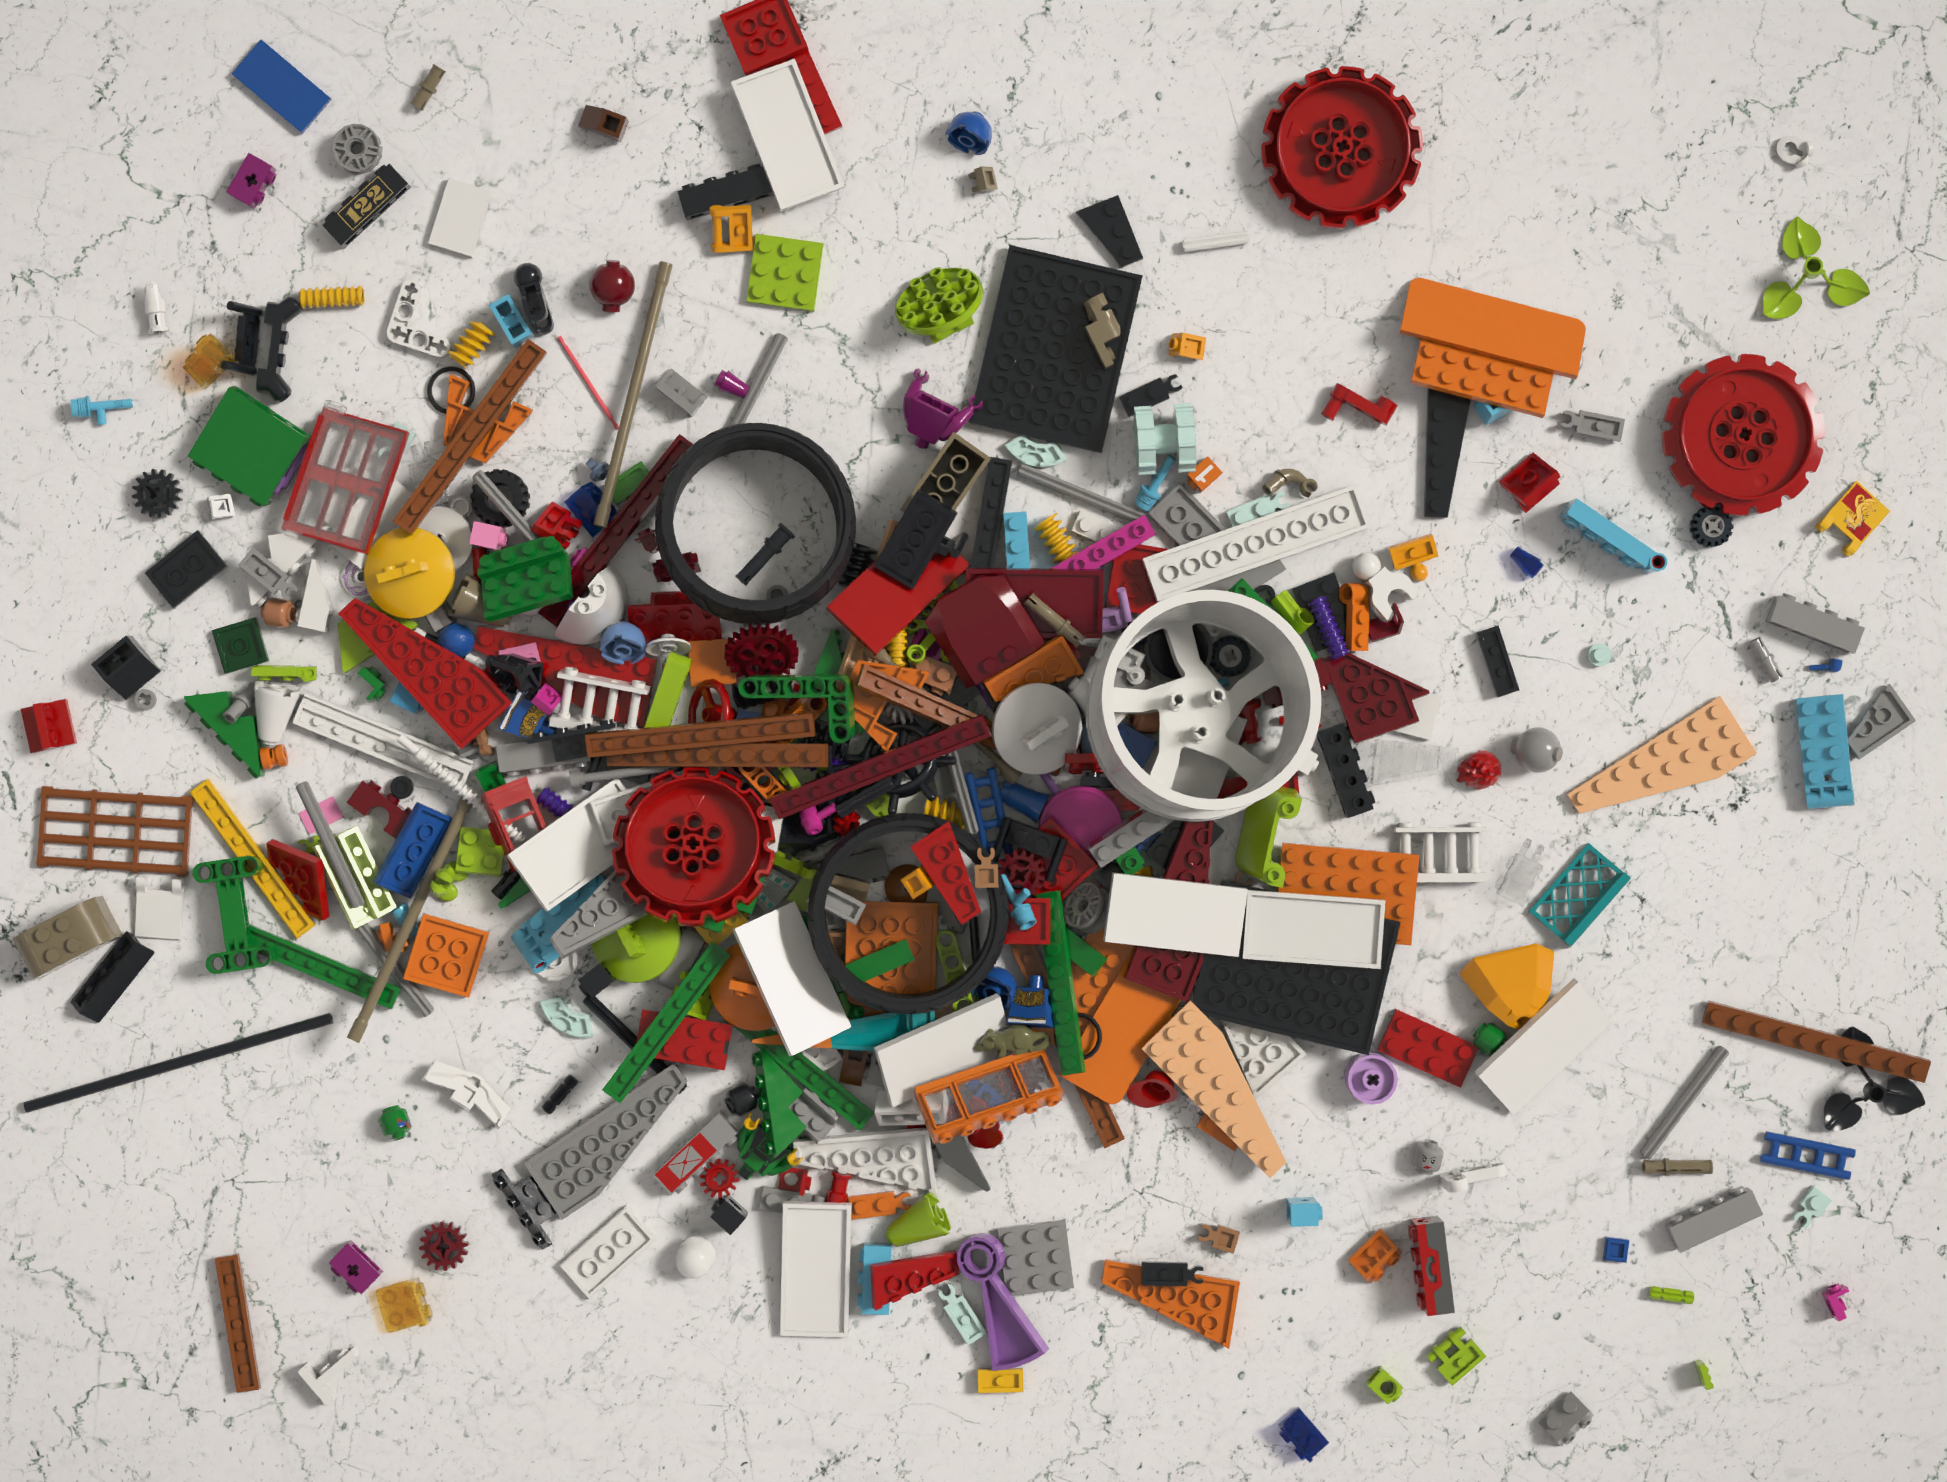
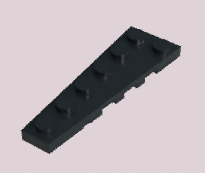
M1427 388L1424 517L1447 518L1471 399Z

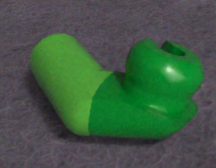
M845 992L837 994L847 1018L857 1019L864 1016V1009L861 1006L849 1003Z

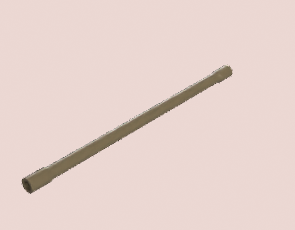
M659 262L655 286L611 461L593 523L597 527L607 528L611 504L665 289L668 285L673 266L668 262Z
M461 796L457 804L454 816L365 1003L349 1031L347 1038L357 1043H360L368 1026V1021L431 891L430 883L437 878L435 874L442 868L461 825L472 807L471 803L467 804L468 801L466 799L462 800L463 796Z

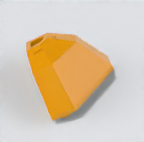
M1534 943L1474 957L1459 973L1490 1012L1506 1025L1519 1030L1544 1007L1550 995L1554 952L1540 944Z

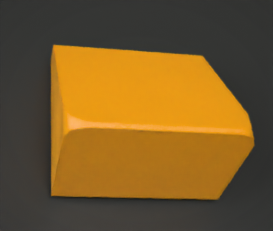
M923 865L901 879L912 899L935 885Z

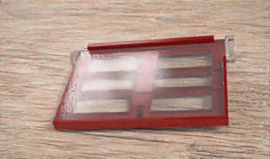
M325 400L291 493L281 529L285 531L284 535L297 539L298 535L368 555L410 433L402 429L346 414L347 407L345 405Z

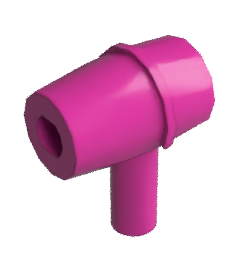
M832 803L820 811H817L815 806L800 811L801 825L808 835L819 834L823 830L821 820L837 811L836 805Z

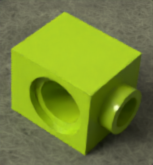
M1381 1365L1366 1381L1367 1386L1387 1404L1391 1401H1397L1402 1395L1401 1390L1403 1386ZM1383 1382H1391L1392 1386L1389 1391L1384 1392L1380 1390Z

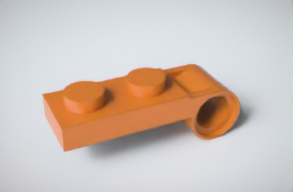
M1344 583L1340 586L1339 598L1342 603L1347 604V645L1345 647L1350 651H1368L1369 588L1364 583Z

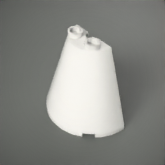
M612 564L599 572L587 586L590 590L589 596L586 598L578 597L571 605L554 633L556 637L571 644H594L600 642L602 634L607 627L624 620L628 606L627 587L621 574Z

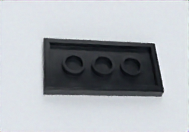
M918 489L874 567L909 588L914 589L958 512Z

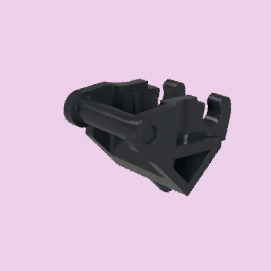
M514 653L498 656L489 655L486 658L485 665L490 675L497 680L499 685L508 687L506 693L513 695L518 689L519 692L527 693L525 694V699L530 701L538 693L544 663L537 661L534 657L526 658Z

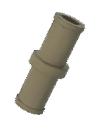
M433 64L424 82H420L419 85L421 87L410 103L423 111L432 94L437 92L436 87L446 71Z

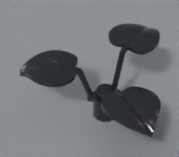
M1854 1026L1846 1029L1841 1035L1874 1045L1871 1037ZM1840 1061L1844 1066L1847 1067L1855 1065L1852 1063ZM1857 1065L1868 1082L1863 1087L1864 1096L1856 1097L1852 1100L1846 1093L1831 1095L1824 1105V1127L1830 1131H1840L1854 1126L1862 1116L1861 1107L1855 1104L1859 1101L1867 1102L1870 1100L1874 1103L1883 1101L1885 1108L1889 1112L1902 1115L1924 1106L1925 1100L1919 1088L1909 1079L1900 1076L1893 1077L1888 1081L1887 1089H1885L1878 1083L1873 1082L1864 1068Z

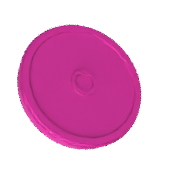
M1073 786L1059 791L1050 798L1042 810L1039 827L1052 816L1095 860L1087 844L1123 821L1117 805L1107 794L1089 786Z

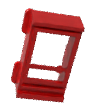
M526 776L480 795L491 821L488 824L490 834L495 845H501L512 871L516 869L507 858V855L515 849L505 825L509 826L514 821L532 815L539 832L547 827ZM524 800L527 802L530 812L512 819L508 818L505 822L502 821L499 810Z

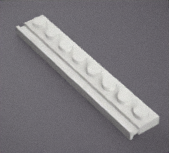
M304 693L302 702L292 722L293 724L447 786L446 782L442 783V778L437 779V774L433 775L431 769L427 770L428 767L426 765L422 766L421 761L417 762L413 758L414 755L397 741L404 734L419 748L423 747L428 752V756L432 755L433 760L437 759V764L442 763V768H447L448 773L452 772L453 777L457 776V781L462 780V785L466 784L475 761L466 757L460 758V755L311 694Z

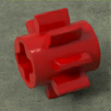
M854 811L842 818L836 812L833 817L835 825L832 828L840 835L845 836L849 831L860 826L858 820L861 816Z

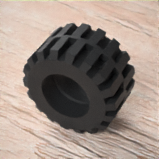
M493 469L491 472H485L486 476L495 486L504 485L510 488L513 493L512 505L522 517H525L527 514L526 510L530 506V494L523 480L516 474L504 469ZM473 484V492L470 493V498L472 499L471 507L474 509L476 516L490 525L502 528L512 526V523L502 512H496L489 507L488 496L477 484Z

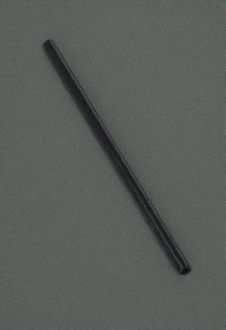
M327 1013L24 1102V1109L26 1113L320 1028L333 1024V1017L331 1013Z

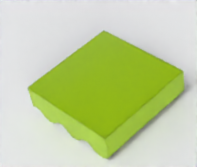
M1701 1360L1694 1361L1701 1385L1706 1390L1713 1389L1714 1385L1710 1381L1711 1376L1708 1374V1367Z

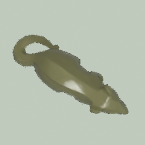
M1016 1024L994 1033L993 1029H989L987 1034L977 1043L975 1050L981 1052L997 1049V1056L1001 1058L1007 1055V1051H1013L1014 1055H1020L1027 1052L1044 1050L1050 1046L1051 1039L1045 1032H1034L1026 1025ZM1037 1040H1044L1041 1044L1033 1046V1043Z

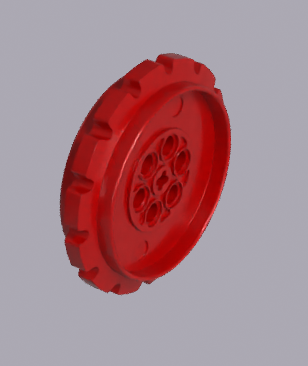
M1340 66L1337 74H1332L1329 68L1308 73L1304 77L1305 85H1299L1297 82H1294L1285 89L1277 100L1281 108H1272L1265 121L1263 134L1269 137V141L1261 144V160L1263 168L1270 169L1273 172V175L1268 178V183L1279 200L1288 198L1291 201L1288 209L1307 222L1312 217H1317L1321 227L1331 229H1344L1347 221H1351L1356 228L1376 222L1379 219V210L1390 213L1404 200L1406 193L1403 191V186L1412 187L1419 174L1421 162L1415 159V154L1422 152L1423 138L1421 127L1411 124V120L1416 117V113L1404 95L1400 97L1393 95L1394 84L1378 74H1374L1371 78H1366L1362 68ZM1335 120L1341 121L1343 129L1335 130L1332 122ZM1361 128L1365 132V137L1357 138L1353 130ZM1315 136H1324L1326 144L1318 145L1315 142ZM1341 143L1345 144L1344 148H1347L1343 153L1338 151L1339 147H1336ZM1358 151H1366L1369 159L1366 161L1360 160L1357 155ZM1325 157L1329 159L1330 166L1327 168L1321 167L1318 161L1319 158ZM1340 166H1349L1351 168V175H1343L1340 171Z
M1741 354L1738 356L1737 362H1734L1731 356H1724L1704 365V374L1695 370L1678 386L1681 397L1671 398L1664 414L1663 421L1670 425V429L1662 432V447L1664 456H1670L1674 460L1673 464L1669 466L1673 478L1681 488L1687 485L1692 488L1690 497L1708 509L1719 504L1722 507L1721 512L1723 514L1745 516L1748 515L1750 507L1755 510L1756 514L1781 507L1782 496L1788 500L1793 499L1808 485L1809 481L1805 476L1806 472H1816L1822 458L1823 449L1817 446V440L1825 437V425L1823 415L1813 411L1814 405L1818 403L1813 391L1806 382L1801 384L1795 382L1797 373L1779 361H1775L1771 366H1768L1766 358L1761 355ZM1732 408H1737L1740 411L1739 419L1732 417ZM1755 412H1759L1763 417L1760 424L1754 421L1753 415ZM1718 425H1722L1725 428V435L1723 437L1719 436L1716 432ZM1746 431L1747 436L1741 439L1739 434ZM1763 433L1770 437L1768 445L1763 444L1761 441ZM1726 446L1733 450L1731 458H1727L1724 455V448ZM1748 450L1755 454L1753 463L1749 462L1746 458Z
M685 767L683 774L680 776L675 775L674 771L670 770L650 780L652 786L649 790H645L642 787L637 789L625 803L626 810L629 813L625 816L619 815L617 818L613 840L620 845L612 850L615 871L618 876H626V879L621 883L622 887L636 905L642 902L647 903L645 907L646 913L663 922L668 923L671 918L676 917L680 926L697 927L704 926L705 919L708 917L712 918L715 923L729 919L738 913L737 905L739 903H744L748 906L754 901L763 889L759 879L761 877H769L771 874L775 853L768 846L774 844L776 839L772 820L769 816H761L766 810L765 805L753 789L741 790V780L724 771H719L717 775L711 776L707 767ZM698 820L701 823L697 828L689 827L690 822ZM673 831L680 832L679 837L676 839H671L668 836ZM717 831L720 833L717 839H710L708 837L711 832ZM692 843H697L696 849L691 850L690 846L692 847ZM670 854H679V858L676 861L668 860ZM718 854V860L714 862L708 860L709 855ZM695 864L699 866L696 872L691 873L687 871L690 865Z

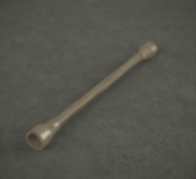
M866 647L862 650L870 659L883 664L899 666L892 661V657L887 654L885 648L876 656ZM979 742L973 743L991 761H994V765L1010 784H1013L1022 775L1023 772L1008 765L990 747Z

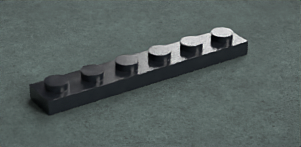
M990 457L991 459L988 462L970 568H994L1012 466L1011 460Z

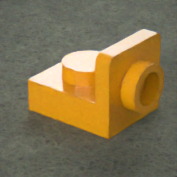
M1173 333L1168 343L1169 356L1203 360L1206 337L1187 333Z

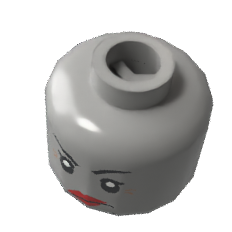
M1425 1139L1424 1142L1416 1144L1412 1165L1416 1167L1415 1170L1417 1172L1432 1175L1433 1172L1439 1171L1444 1151L1438 1146V1142Z

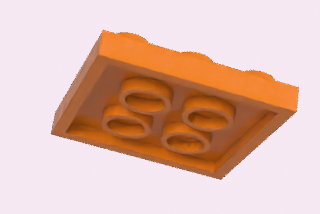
M423 913L403 979L469 998L489 932Z

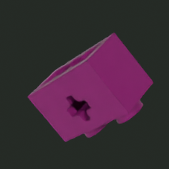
M248 152L226 193L255 209L256 205L259 206L265 198L264 191L267 186H271L275 181L277 169ZM253 179L258 181V183L254 185L249 183V181Z
M352 1240L329 1262L331 1271L338 1277L342 1276L348 1282L347 1286L353 1292H359L360 1294L384 1272ZM357 1265L359 1268L356 1272L352 1273V1267Z

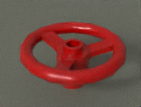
M707 679L696 687L689 704L688 724L696 723V710L702 696L706 705L701 714L703 722L733 720L737 718V712L735 708L731 707L728 692L721 682L716 679ZM710 688L717 691L721 704L714 702Z

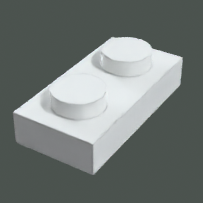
M1080 510L1071 531L1094 542H1098L1120 529V527Z

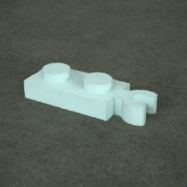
M1279 492L1273 500L1268 495H1265L1227 511L1226 514L1231 526L1235 527L1275 513L1276 508L1281 510L1290 506L1289 503L1285 505L1279 503V498L1284 496L1285 492Z
M949 1283L948 1287L951 1289V1293L945 1295L940 1289L938 1290L939 1297L948 1302L943 1308L966 1343L970 1345L987 1334V1331L964 1295L961 1294L956 1297L955 1287L952 1283Z

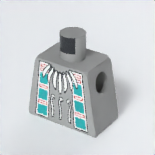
M773 867L770 876L765 877L763 880V889L758 895L757 904L766 914L772 912L797 880Z

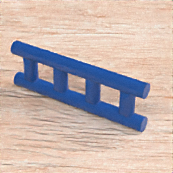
M995 767L987 768V776L974 779L972 772L964 774L979 829L977 832L978 841L989 854L990 848H993L995 841L988 842L985 830L996 827L1000 829L1005 816ZM990 785L992 797L979 800L976 788ZM994 806L997 818L983 821L981 809ZM1005 841L1003 845L1004 854L1007 852L1012 854V844Z
M1765 1132L1764 1140L1771 1141L1769 1155H1760L1761 1163L1850 1180L1851 1171L1844 1170L1846 1158L1855 1157V1149ZM1780 1143L1793 1146L1791 1159L1778 1157ZM1802 1148L1816 1150L1813 1164L1800 1161ZM1825 1152L1838 1155L1835 1168L1822 1166Z

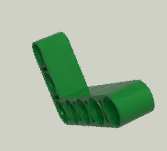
M752 675L744 678L739 683V692L745 698L828 697L829 733L831 739L836 743H844L855 734L853 680L848 675ZM793 680L800 684L799 692L793 690ZM815 680L821 682L823 686L821 692L814 688ZM837 680H841L845 684L844 691L837 689ZM748 681L755 684L754 692L749 691L747 687ZM770 681L776 682L778 686L777 692H773L770 689ZM838 703H842L845 706V714L838 712ZM839 726H843L846 729V737L839 735Z

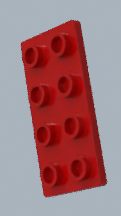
M681 591L651 593L650 604L627 606L628 622L640 628L645 636L646 645L655 639L661 638L664 634H673L675 638L683 639L687 642L722 639L720 618L698 607Z

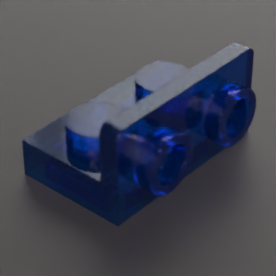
M589 482L581 486L564 503L575 517L583 522V527L593 538L604 529L593 525L602 491L593 482ZM611 504L608 524L617 513L613 504Z
M1299 1407L1278 1424L1282 1430L1279 1432L1280 1436L1287 1444L1291 1441L1295 1445L1296 1449H1294V1452L1302 1461L1306 1458L1311 1463L1313 1461L1312 1457L1329 1443Z

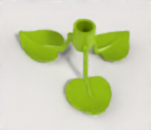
M1795 217L1785 230L1782 247L1785 254L1791 259L1803 257L1806 261L1802 268L1803 275L1792 289L1788 283L1782 281L1770 284L1763 295V314L1772 319H1784L1794 315L1802 304L1801 296L1795 293V291L1806 278L1815 279L1819 275H1822L1826 283L1831 285L1828 289V296L1838 306L1853 305L1870 294V290L1866 282L1857 273L1849 269H1837L1834 271L1831 281L1823 269L1822 260L1818 257L1810 256L1814 255L1821 245V237L1818 231L1801 218Z

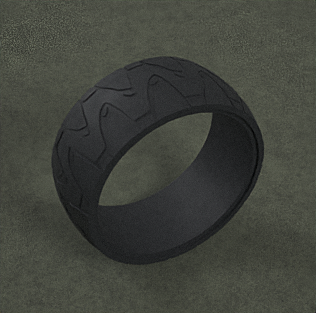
M743 423L724 427L706 435L690 446L679 457L667 475L658 497L655 513V534L660 557L667 572L680 591L690 601L704 611L727 621L740 624L764 625L788 620L802 614L820 602L834 588L851 558L856 535V515L854 501L845 476L840 471L836 462L821 446L801 433L786 427L767 423ZM743 450H765L787 456L807 468L822 484L829 496L836 519V544L834 551L821 572L795 592L768 600H747L732 597L705 583L694 573L681 554L673 526L678 500L688 482L700 469L713 460L729 453Z
M896 813L867 821L849 831L829 850L813 879L808 898L807 917L809 935L817 958L826 973L845 993L877 1010L896 1014H920L942 1009L959 1001L972 992L987 977L997 962L1004 946L1008 930L1009 904L1004 881L998 869L999 888H986L990 903V920L983 947L965 972L947 985L918 994H899L884 991L863 982L845 966L835 951L828 932L825 903L832 880L845 859L861 845L888 833L915 831L930 834L948 822L942 818L920 813ZM950 822L959 849L975 865H981V860L977 856L978 848H981L983 857H989L990 854L971 834Z

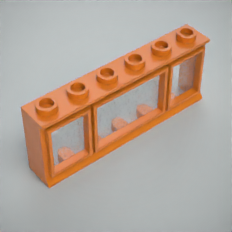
M1045 1049L1020 1055L1011 1054L919 1085L914 1090V1098L933 1144L939 1142L944 1144L956 1136H968L974 1130L991 1128L997 1122L1003 1120L1008 1122L1014 1120L1018 1115L1024 1113L1032 1114L1041 1107L1055 1106L1062 1101L1063 1089H1061Z

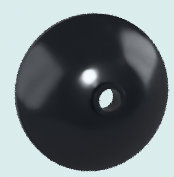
M1195 623L1192 629L1199 657L1208 668L1213 654L1212 640L1206 628L1201 623ZM1159 629L1147 635L1146 640L1148 643H1145L1144 654L1151 671L1166 682L1182 678L1174 663L1164 630Z

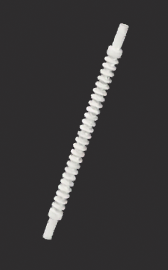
M404 734L397 739L403 747L414 755L413 758L417 762L421 761L422 766L426 765L428 767L427 770L431 769L433 775H438L437 779L442 778V783L446 782L448 784L447 787L451 786L453 792H458L457 796L462 795V800L466 799L468 801L467 804L471 803L473 809H478L477 813L482 812V817L486 816L488 818L487 821H490L481 797L477 798V793L473 794L472 789L468 790L467 785H462V780L457 781V776L453 777L452 772L448 773L447 768H442V763L437 764V759L433 760L432 755L428 756V752L423 747L419 748ZM512 824L509 826L505 825L509 837L513 839L512 842L516 841L518 843V847L528 841L526 839L527 835L522 836V831L518 832L517 827L513 828Z

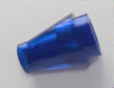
M1519 546L1510 555L1525 576H1530L1532 579L1544 566L1540 562V558L1521 549Z

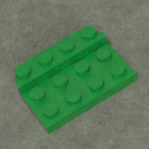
M553 536L542 537L503 548L489 555H484L479 560L478 576L482 582L484 619L487 622L573 598L570 558L562 545Z

